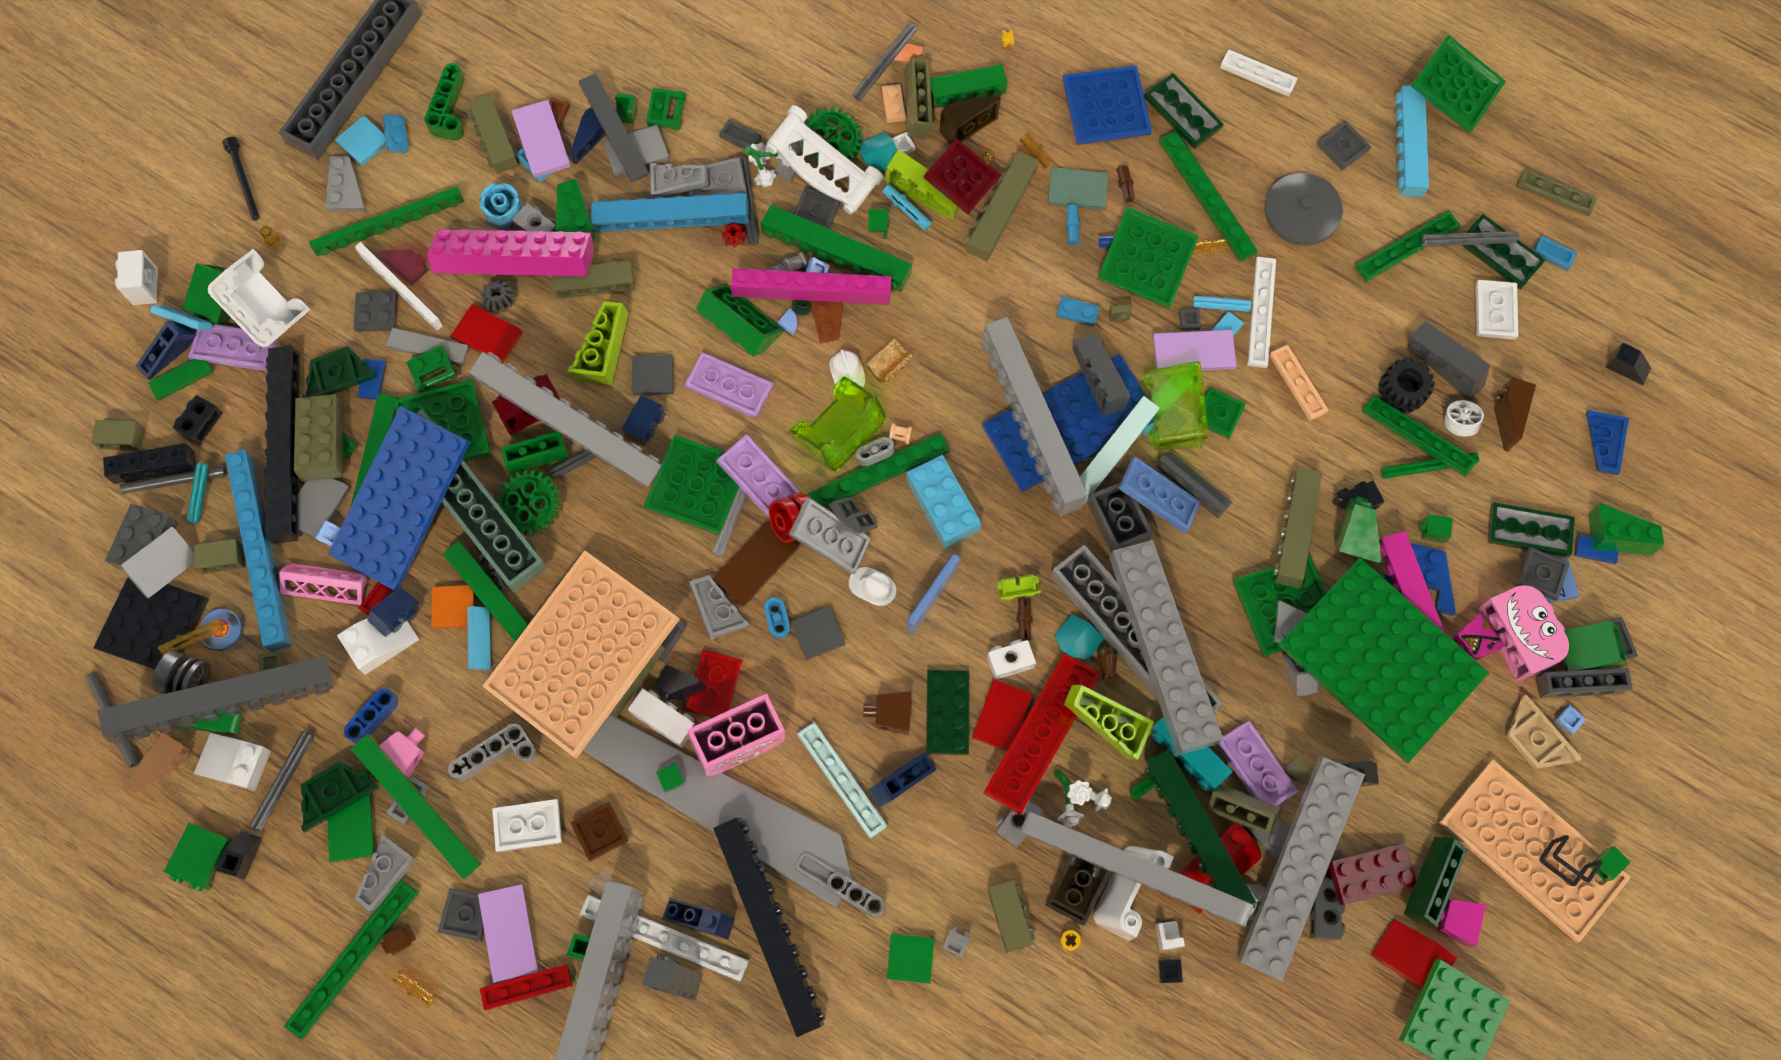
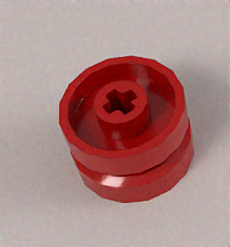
M802 492L774 500L770 504L769 519L776 536L784 543L796 541L789 533L805 499L809 498Z

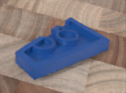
M1587 410L1586 417L1597 471L1619 475L1629 418Z

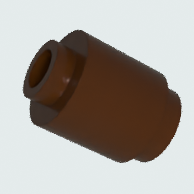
M408 924L404 927L401 925L382 936L384 941L381 942V946L386 954L391 953L394 956L412 945L416 937Z

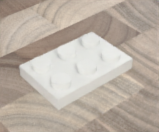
M1477 280L1475 283L1476 336L1516 340L1518 337L1517 283Z
M558 799L492 808L496 852L562 843Z

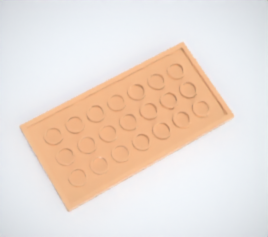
M1491 760L1439 822L1441 826L1576 943L1583 939L1631 878L1626 872L1622 871L1614 880L1604 882L1595 874L1590 882L1580 879L1576 886H1571L1544 866L1539 860L1541 855L1553 839L1568 835L1569 839L1558 856L1579 872L1584 865L1592 863L1602 852L1494 760ZM1561 842L1555 843L1544 860L1571 881H1574L1577 875L1553 858V853ZM1588 868L1584 876L1588 878L1592 869Z

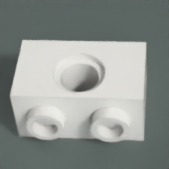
M1022 639L1015 640L1010 643V646L1004 648L1002 646L993 647L987 655L995 680L1033 669L1036 665L1028 640L1023 642ZM1012 654L1015 656L1016 661L1008 662L1005 656Z

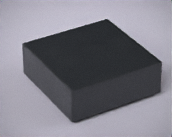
M1181 960L1158 961L1160 984L1183 982Z

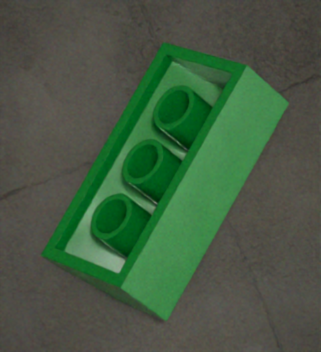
M727 283L705 290L696 307V310L701 313L703 318L710 320L716 325L718 330L725 332L733 342L740 344L748 354L753 356L764 353L785 330L746 298L732 297L731 287Z

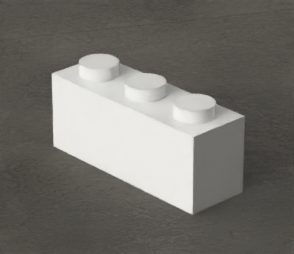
M642 689L628 708L630 714L682 748L689 739L687 730L696 726L693 723L695 719L685 712L681 715L676 711L677 707L669 701L666 703L659 700L660 696L651 689L648 692Z

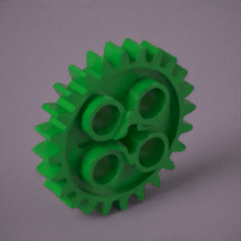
M832 106L830 111L824 107L823 112L817 109L815 114L811 113L809 118L805 120V125L816 134H820L825 141L830 137L831 139L827 143L852 162L855 158L854 156L858 155L863 137L859 136L862 130L857 129L859 123H853L855 117L848 118L849 112L847 111L845 114H842L841 108H839L838 112H835L834 106ZM828 122L834 123L836 127L830 126ZM839 128H844L837 133L836 137H832ZM841 136H846L849 140L846 141ZM817 152V153H814V154H810L809 158H812V157H814V156L817 157L816 160H815V162L817 163V162H818V152Z
M524 470L523 475L520 472H516L517 478L509 476L511 482H503L506 488L499 489L503 494L496 497V499L501 501L498 505L523 536H526L527 533L530 536H534V531L542 534L541 528L549 530L547 524H555L552 519L553 516L559 517L555 511L562 509V507L557 505V502L562 501V498L556 495L561 493V491L554 489L557 483L551 482L552 478L549 476L545 477L543 472L538 474L536 470H532L530 474L528 470ZM534 484V491L529 493V487ZM518 496L517 504L513 505V499ZM545 500V507L540 509V503ZM529 513L528 520L524 522V515Z

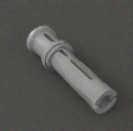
M799 252L797 256L790 259L785 258L782 260V263L766 270L797 271L801 268L807 269L808 265L803 253Z

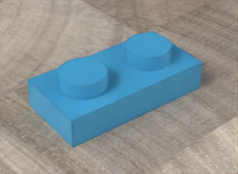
M384 114L383 125L387 151L407 153L408 142L404 116Z
M1061 297L1056 317L1094 327L1100 306Z

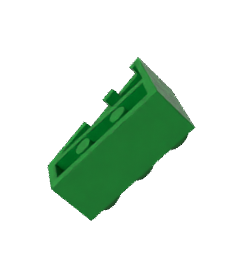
M573 179L557 184L555 232L591 233L592 240H594L596 237L577 180Z
M1598 503L1588 514L1591 537L1593 538V550L1654 555L1664 545L1662 526L1601 503Z

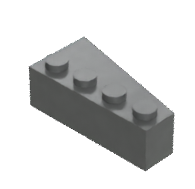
M1426 321L1410 335L1408 348L1468 401L1485 386L1490 364Z
M1097 333L1074 340L1072 350L1102 418L1125 410L1130 393L1105 350L1103 340L1099 339Z
M657 954L656 958L650 957L642 985L654 990L696 1000L703 974L677 965L678 962L667 956Z

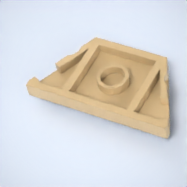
M1524 695L1520 699L1506 735L1509 741L1535 770L1580 761L1582 759L1532 700L1527 695Z

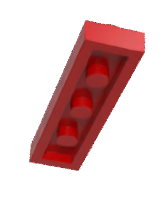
M565 964L480 988L484 1011L573 987L569 966Z

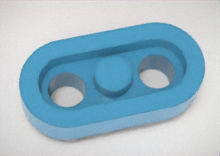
M770 598L764 605L769 630L774 638L783 639L790 633V624L785 604L779 598ZM773 607L779 608L777 612L771 611ZM778 626H782L784 630L782 632L776 631V628Z

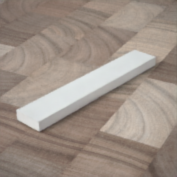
M361 242L355 246L359 255L435 330L438 331L442 327L439 319Z
M1256 257L1247 366L1267 368L1276 269V259Z

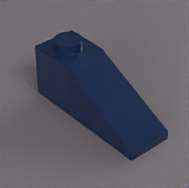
M588 108L584 112L570 152L575 165L606 135L592 108Z
M166 321L136 364V367L147 379H152L188 348L196 334L186 325L175 321Z
M924 752L869 788V791L879 807H881L933 773L936 768Z

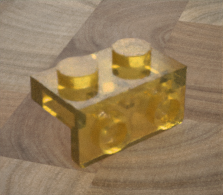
M893 338L864 365L879 383L890 382L896 377L897 374L895 372L900 368L904 369L910 364L911 361L909 359L913 354L911 352L907 353L899 342Z

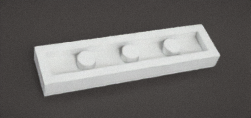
M1229 49L1220 66L1223 70L1288 97L1298 79Z

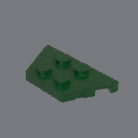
M346 346L310 360L309 374L305 383L307 385L306 395L302 396V398L332 395L375 379L377 374L351 348Z
M341 761L335 763L301 784V795L303 797L301 802V812H303L302 831L308 832L380 788L379 785Z

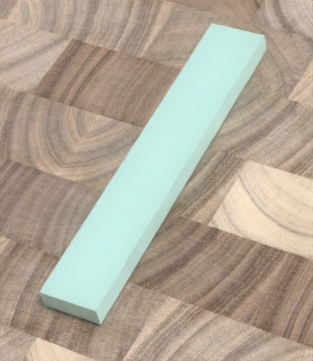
M1145 396L1142 397L1080 476L1087 493L1084 504H1086L1089 495L1097 490L1160 410L1157 405Z
M815 722L798 732L797 736L869 839L884 830L887 824Z

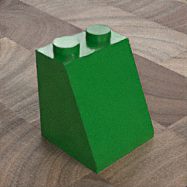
M196 263L182 308L189 310L190 315L200 318L202 316L206 317L207 321L213 324L228 322L231 317L208 292L209 284L222 274L226 268L218 265Z
M1356 496V499L1350 498L1335 545L1340 552L1380 563L1381 552L1376 510L1366 498Z
M1611 620L1564 630L1569 642L1568 653L1562 660L1565 670L1579 671L1628 667L1618 626Z

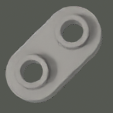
M882 437L859 447L855 453L857 462L862 466H870L890 457L895 451L894 443L890 438Z

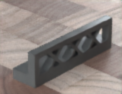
M1169 451L1160 458L1156 468L1180 488L1201 501L1200 504L1217 519L1232 504L1227 497L1173 452Z

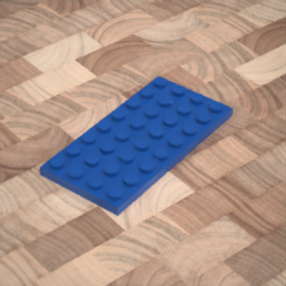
M1121 354L1112 357L1111 360L1130 393L1125 410L1102 418L1083 372L1042 393L1074 465L1098 454L1142 397L1145 396L1148 399ZM1010 409L982 423V428L1022 493L1044 482V479L1036 471L1035 464L1037 463L1034 457H1030L1027 450L1029 445L1026 439H1022L1019 431L1021 427L1018 422L1014 421L1012 416L1013 409ZM1156 413L1148 425L1160 420L1158 413Z
M400 406L328 554L396 591L400 588L470 441Z

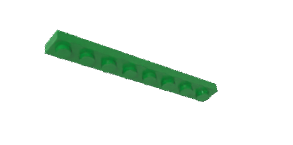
M1177 131L1160 138L1159 144L1239 262L1256 255L1258 250Z
M457 186L313 239L309 243L316 256L327 255L333 250L346 248L348 245L364 241L368 237L383 234L387 230L402 227L404 224L412 221L421 220L425 216L437 214L449 207H456L463 203L464 199Z
M940 432L806 495L827 509L830 507L829 504L835 500L860 494L941 455L949 453L950 449Z

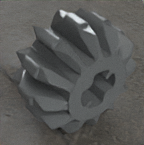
M498 279L494 283L490 280L489 286H483L484 290L480 291L481 302L483 305H486L487 310L493 309L494 313L497 314L499 309L505 313V307L511 308V302L515 300L514 291L506 281L502 283Z

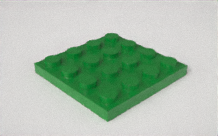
M1447 35L1413 81L1411 87L1467 133H1470L1476 127L1506 81L1450 35Z
M1126 207L1097 280L1169 309L1199 236Z
M472 379L393 400L396 413L400 406L414 413L423 409L432 422L470 441L462 459L464 462L491 455Z
M674 435L645 501L644 509L719 535L739 488L737 483L716 462L725 452Z
M1310 555L1307 557L1304 580L1300 588L1275 583L1276 575H1273L1274 566L1232 581L1263 658L1283 651L1278 646L1279 643L1274 642L1277 602L1280 600L1308 613L1326 594Z
M1435 959L1399 1040L1433 1060H1484L1510 1000L1444 961Z

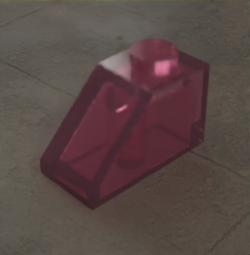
M411 249L383 250L380 253L385 262L411 286L429 271L425 264L427 260L420 253L415 254Z

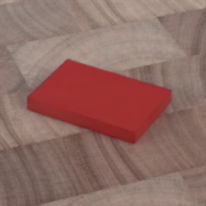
M471 304L450 336L452 339L468 345L469 348L479 353H493L500 358V363L503 364L522 336L523 331Z
M702 649L694 677L700 679L707 688L705 691L688 697L685 711L712 718L729 711L743 660Z
M993 679L972 739L1008 751L1022 726L1033 693Z

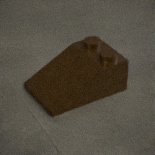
M993 96L959 101L951 106L947 105L941 111L939 132L950 145L956 139L961 142L965 141L998 119L1001 98Z
M1070 854L1045 906L1085 926L1111 871Z

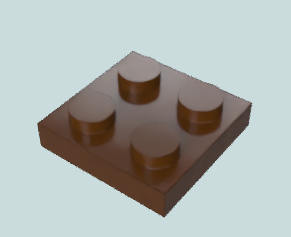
M610 802L570 822L590 862L629 842Z

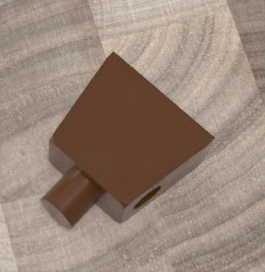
M911 691L877 695L876 705L864 704L863 717L876 718L875 728L909 735Z

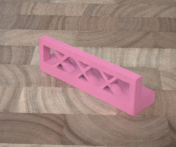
M287 563L279 571L280 594L361 605L364 601V587L369 582V576L363 573ZM286 580L293 581L298 587L296 589L287 588ZM312 583L319 590L311 592L305 585ZM333 586L339 593L336 595L330 594L325 588ZM346 590H357V598L350 597Z

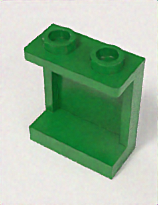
M188 823L163 872L170 874V880L182 884L183 880L189 882V888L201 892L202 889L210 890L212 886L208 884L218 866L224 849L232 840Z

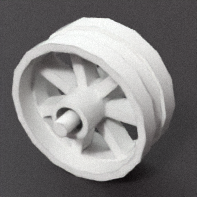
M1455 401L1447 408L1444 424L1455 435L1463 437L1472 436L1480 430L1484 413L1477 404L1471 401Z

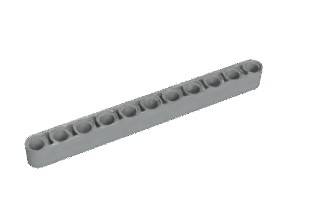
M1028 812L1020 830L1026 836L1239 926L1246 927L1253 909V905L1032 812Z

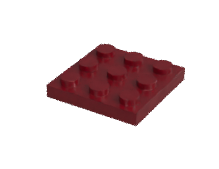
M956 139L923 178L969 215L998 181L1001 174Z

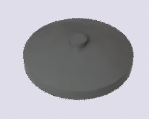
M1296 173L1281 178L1272 186L1265 200V216L1271 229L1280 238L1297 245H1315L1327 240L1336 231L1342 219L1343 207L1339 194L1326 180L1312 174Z

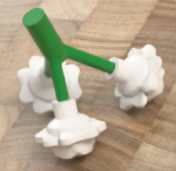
M763 143L752 144L751 147L747 146L745 148V153L749 155V161H754V165L759 167V174L754 178L756 185L767 187L773 184L774 178H776L774 170L769 171L762 166V164L767 163L766 160L770 159V157L781 159L783 165H786V167L790 166L780 152L775 154L769 153ZM788 145L789 150L795 151L791 145Z
M1061 769L1054 772L1056 778L1065 788L1066 812L1058 817V821H1062L1064 826L1074 827L1084 817V814L1074 811L1073 804L1083 805L1085 801L1087 802L1091 799L1096 806V812L1100 809L1106 810L1109 807L1112 797L1108 794L1107 788L1096 793L1092 791L1087 781L1081 782L1077 780L1073 784Z

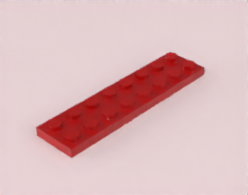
M1066 653L1063 654L985 788L984 795L1015 813L1022 814L1077 717L1064 705L1072 685H1083L1092 690L1101 673Z

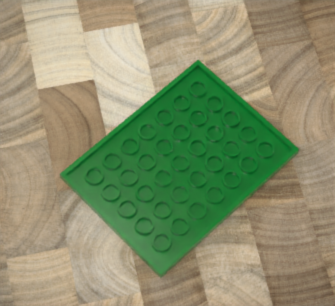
M1359 558L1278 644L1284 652L1406 763H1409L1489 674L1485 668L1362 558Z

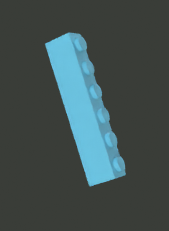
M1402 85L1399 93L1395 95V104H1397L1395 120L1398 121L1396 137L1399 142L1396 147V153L1399 154L1397 171L1400 172L1397 187L1400 188V196L1423 197L1429 188L1426 98L1411 86Z

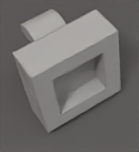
M954 927L953 930L949 931L942 949L963 957L970 941L968 938L969 933L965 932L963 936L956 933L958 928Z

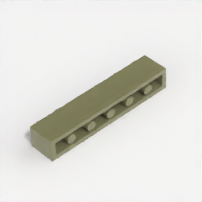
M1020 151L1017 152L1015 157H1011L1007 166L1009 167L1008 171L1002 173L999 187H995L991 194V202L985 204L982 218H978L974 225V233H970L967 237L965 244L968 245V253L988 262L1038 169V159Z
M1298 467L1296 473L1291 474L1289 485L1293 487L1292 491H1288L1286 503L1290 504L1289 509H1285L1283 516L1286 526L1281 528L1280 539H1283L1282 545H1278L1276 557H1280L1279 563H1275L1273 575H1276L1275 583L1300 588L1304 580L1322 471Z

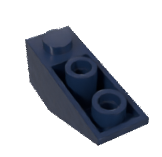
M671 898L668 900L662 918L663 920L726 940L729 939L735 918L721 912Z

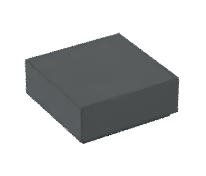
M1182 309L1179 311L1180 330L1201 329L1200 309Z

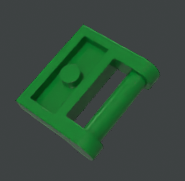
M652 88L646 120L647 125L680 130L682 124L680 119L683 102L686 101V93ZM671 99L676 100L673 119H667Z
M443 345L406 361L419 393L426 392V389L448 379L453 380L457 378L455 369ZM446 368V372L424 382L422 381L423 377Z

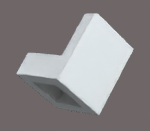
M1176 921L1155 924L1160 951L1185 946L1183 937L1180 938Z

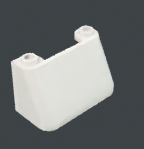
M252 249L209 284L208 292L256 344L261 347H267L310 309L298 298H292L287 302L259 272L264 267V262L259 254Z
M1129 846L1124 849V851L1166 869L1170 867L1174 858L1163 851L1137 846ZM1112 872L1094 910L1093 919L1095 923L1127 941L1136 938L1142 925V919L1130 907L1141 884Z

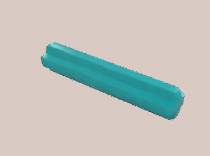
M197 463L195 467L187 514V522L189 523L200 522L209 468L204 463Z

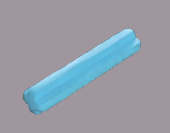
M1194 296L1192 303L1193 307L1245 312H1249L1251 309V301L1242 299Z

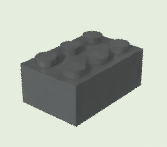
M1120 483L1089 495L1087 500L1088 507L1111 554L1113 550L1150 541L1153 535L1138 502L1119 489Z
M130 504L105 561L113 567L121 569L120 564L168 528L173 526L176 529L178 522L170 515Z

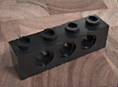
M183 443L103 457L104 477L113 484H120L194 471L196 467L195 451L188 444Z

